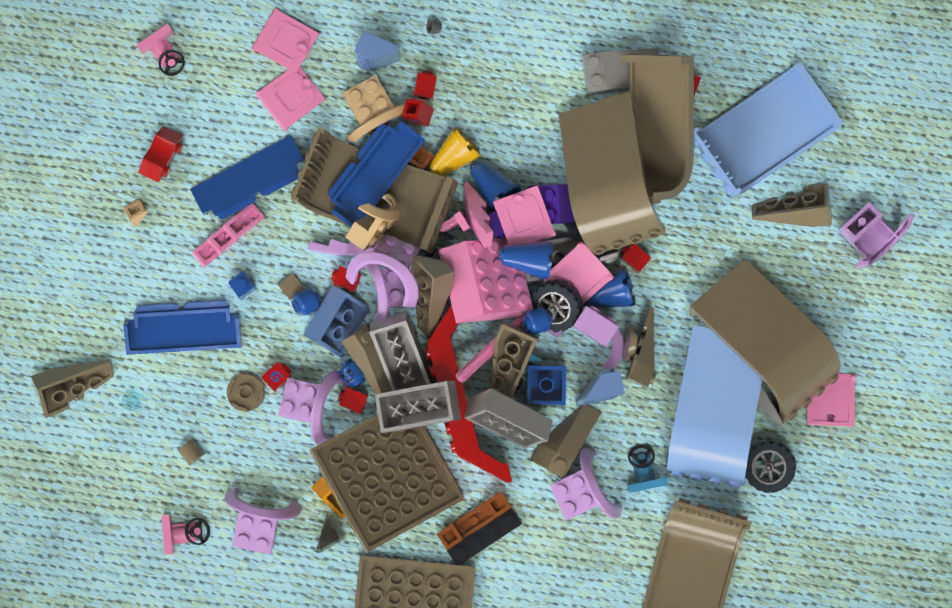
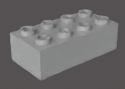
M407 311L371 322L369 333L392 391L432 384L431 373Z
M444 381L375 394L381 433L461 420L455 381Z
M493 388L469 397L464 416L465 419L525 449L547 442L553 420L546 417L544 413L536 412L530 406L521 404L513 397L505 396L499 390Z

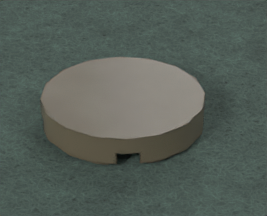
M629 323L625 330L622 359L625 362L633 361L631 356L634 357L638 339L637 334L634 333V330L638 329L636 324Z
M244 373L230 381L226 393L231 406L239 411L248 412L255 410L261 405L264 400L265 389L259 378L252 374Z

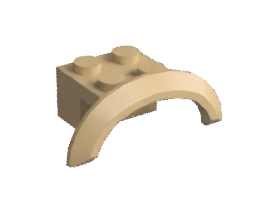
M376 75L343 92V97L360 124V127L353 131L346 140L356 142L381 124L402 115L405 104L394 108Z
M390 193L384 194L382 198L388 202L391 209H382L370 203L362 204L358 208L368 214V216L355 221L346 238L363 251L379 244L385 236L384 232L386 229H390L395 220L401 216L399 204Z

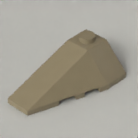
M828 183L803 187L804 192L793 195V192L786 193V197L779 201L777 198H771L753 204L752 219L809 227L832 225Z
M416 255L413 256L412 274L419 287V305L416 306L418 329L429 339L434 333L453 287L454 271L443 260Z
M653 307L648 309L636 352L626 377V381L646 388L649 387V384L653 385L656 374L653 373Z
M365 322L341 342L364 373V377L376 394L391 392V386L369 333L370 325L368 322Z
M502 323L494 341L491 388L499 390L505 396L513 397L540 334L534 335L526 331L524 327Z
M103 360L48 369L30 377L44 416L47 418L65 411L69 408L67 405L75 398L81 400L84 398L83 393L89 388L97 389L114 377L110 361Z
M587 404L582 405L550 433L547 442L538 444L530 460L564 479L601 412Z

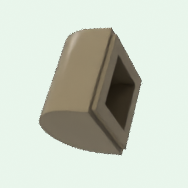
M194 439L188 441L178 450L189 466L205 455Z

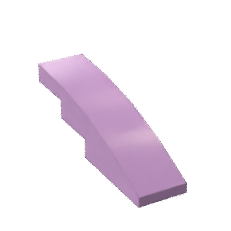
M330 239L329 246L310 241L308 250L327 255L350 257L364 252H373L378 244L373 248L370 247L363 251L351 241L347 244Z

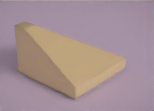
M140 199L124 207L134 227L138 226L148 213Z

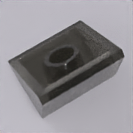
M326 514L315 551L317 553H322L345 540L333 516Z

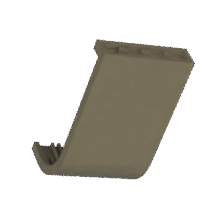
M623 54L622 62L629 63L630 92L637 101L635 114L645 181L652 204L661 203V200L671 199L679 195L686 187L693 169L694 56Z
M630 91L559 113L570 204L579 233L588 249L594 255L603 254L613 249H620L623 246L637 244L641 241L666 234L665 226L656 214L648 193L635 114L637 101Z
M318 128L312 137V146L305 155V164L299 171L297 185L292 189L291 200L311 212L346 225L331 214L336 205L330 201L328 192L350 163L358 164L361 161L357 157L361 149L335 138L325 129ZM406 165L385 193L392 194L397 200L401 216L395 220L390 229H386L384 235L393 236L420 248L423 252L432 254L458 182L449 176L443 177ZM383 198L376 204V207L391 209L388 202Z
M746 259L690 305L689 315L693 319L698 317L769 386L778 401L780 408L779 417L783 424L788 419L790 421L793 420L798 414L797 411L808 407L812 402L811 399L815 396L819 397L825 391L826 386L829 384L833 385L839 379L840 360L829 339Z
M679 498V501H673L663 529L642 608H723L745 532L750 530L752 522L747 521L748 517L736 514V517L729 516V512L722 509H717V512L709 510L710 506L700 503L698 507L690 505L691 501Z

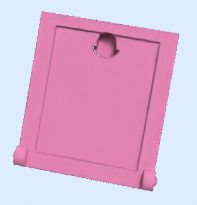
M275 8L251 49L297 73L317 40L319 33Z
M301 67L297 73L287 70L255 94L283 131H287L292 124L326 100Z
M538 185L493 202L508 245L540 242L556 236Z
M581 241L550 270L548 279L544 280L553 281L554 279H559L561 282H568V285H573L575 287L574 290L580 293V300L584 304L608 281L613 280L614 276Z
M839 373V379L833 385L829 384L819 397L815 396L811 399L812 402L807 407V425L854 427L856 374Z

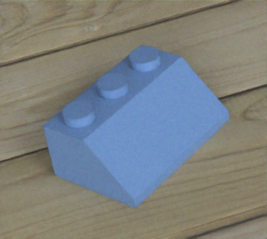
M363 31L354 51L359 67L366 71L380 69L400 61L401 58L399 46Z
M332 286L303 335L335 355L342 357L346 348L341 341L360 327L370 308L345 291Z
M608 369L596 374L595 378L589 381L576 401V406L611 400L625 394L620 371L614 372V369Z

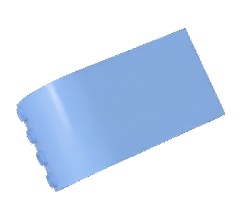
M799 61L790 70L700 130L696 127L694 129V147H698L703 161L706 164L709 163L712 167L711 171L715 178L720 179L724 184L722 187L725 192L736 198L840 128L844 122Z
M695 325L692 328L672 430L667 468L668 473H671L674 477H682L684 475L689 476L690 479L695 481L706 479L712 484H720L722 482L727 483L730 487L740 488V486L744 487L748 455L762 379L710 328Z

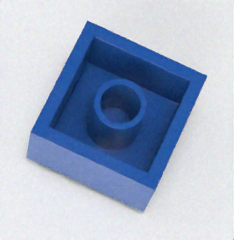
M528 365L526 405L565 406L566 366Z

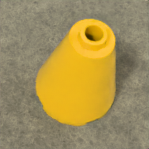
M455 127L430 162L429 172L446 177L481 156L480 151L469 138L463 135L464 133L458 127Z

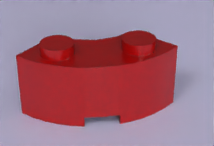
M163 126L156 133L149 150L143 157L138 173L158 183L162 177L166 178L171 170L169 166L175 154H179L183 148L181 143L183 135Z

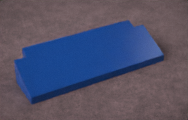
M402 121L399 122L395 129L390 125L381 124L378 126L357 154L358 159L361 161L358 164L350 163L329 190L328 197L336 205L331 214L350 228L355 221L368 216V214L358 209L359 206L367 203L376 206L424 143L425 139Z
M290 135L190 190L204 216L208 215L207 212L212 210L215 217L217 216L223 220L255 203V195L260 193L262 196H268L296 181L299 174L296 164L299 162L303 164L305 160Z
M225 300L187 302L184 308H179L176 303L138 305L133 314L134 320H125L123 325L126 355L242 347L240 313H230V305Z

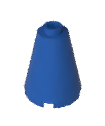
M484 161L476 162L472 165L470 175L490 211H496L493 204L494 201L521 192L519 184Z
M550 241L504 245L503 249L499 250L498 260H501L502 265L540 279H548L552 265L550 258L553 255V244Z
M621 269L612 274L614 276L613 280L608 281L583 305H587L589 308L591 306L595 308L635 306V295L631 296L633 294V285L626 269Z

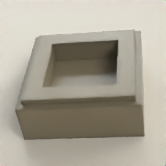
M291 274L278 285L289 300L293 299V295L296 292L305 289L294 274Z

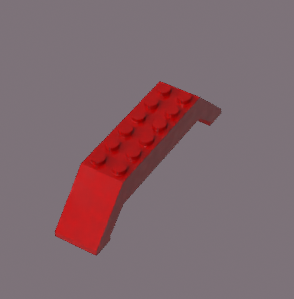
M451 304L427 342L428 347L425 348L428 361L432 360L433 366L430 367L432 378H437L438 383L455 381L461 420L444 423L447 435H452L453 441L449 442L452 454L456 453L458 458L508 484L512 482L508 463L502 464L479 449L473 423L464 418L467 400L462 382H459L455 376L459 370L451 343V337L459 323H456Z

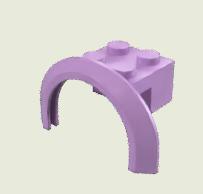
M869 202L841 227L840 234L863 256L856 263L855 268H867L882 257L910 228L913 213L903 221L902 225L894 233L882 220L883 215Z
M386 234L373 252L361 253L351 260L347 268L346 278L354 285L361 267L368 264H380L388 267L399 276L404 285L405 298L403 306L416 307L419 287L412 274L413 256H419L421 249Z
M368 264L360 268V270L364 268L370 272L376 287L378 308L376 317L371 322L387 318L388 308H405L403 306L405 288L401 279L391 269L381 270L379 264Z
M587 306L581 307L583 308L582 313L573 327L605 348L612 339V350L603 368L615 370L621 360L624 348L622 334L619 326L616 325L617 321L594 306L590 308ZM550 330L548 332L558 338L562 330L559 332Z
M334 370L328 373L320 385L287 378L278 415L292 420L311 423L312 438L317 445L333 438L324 432L322 414L330 390L338 383L345 385L339 375V371Z
M585 447L580 451L581 471L550 485L566 521L596 506H600L603 512L612 519L621 516L622 505L612 504L598 485L592 467V458L597 453L589 447Z
M239 488L227 491L224 498L226 504L239 512L232 545L234 547L271 554L277 533V521L296 518L302 511V507L295 500H292L291 504L285 508L268 509L253 506L242 501L237 494Z

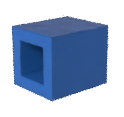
M244 271L228 282L240 300L256 290Z

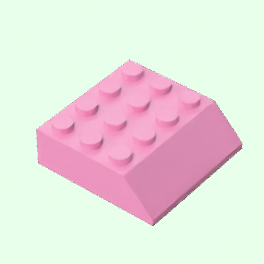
M506 238L492 239V246L487 248L482 245L480 240H472L438 250L440 259L454 271L453 287L449 296L456 323L521 318L525 316L528 310L533 309L524 272L502 265L501 260H498L499 250L503 249L504 245H508Z

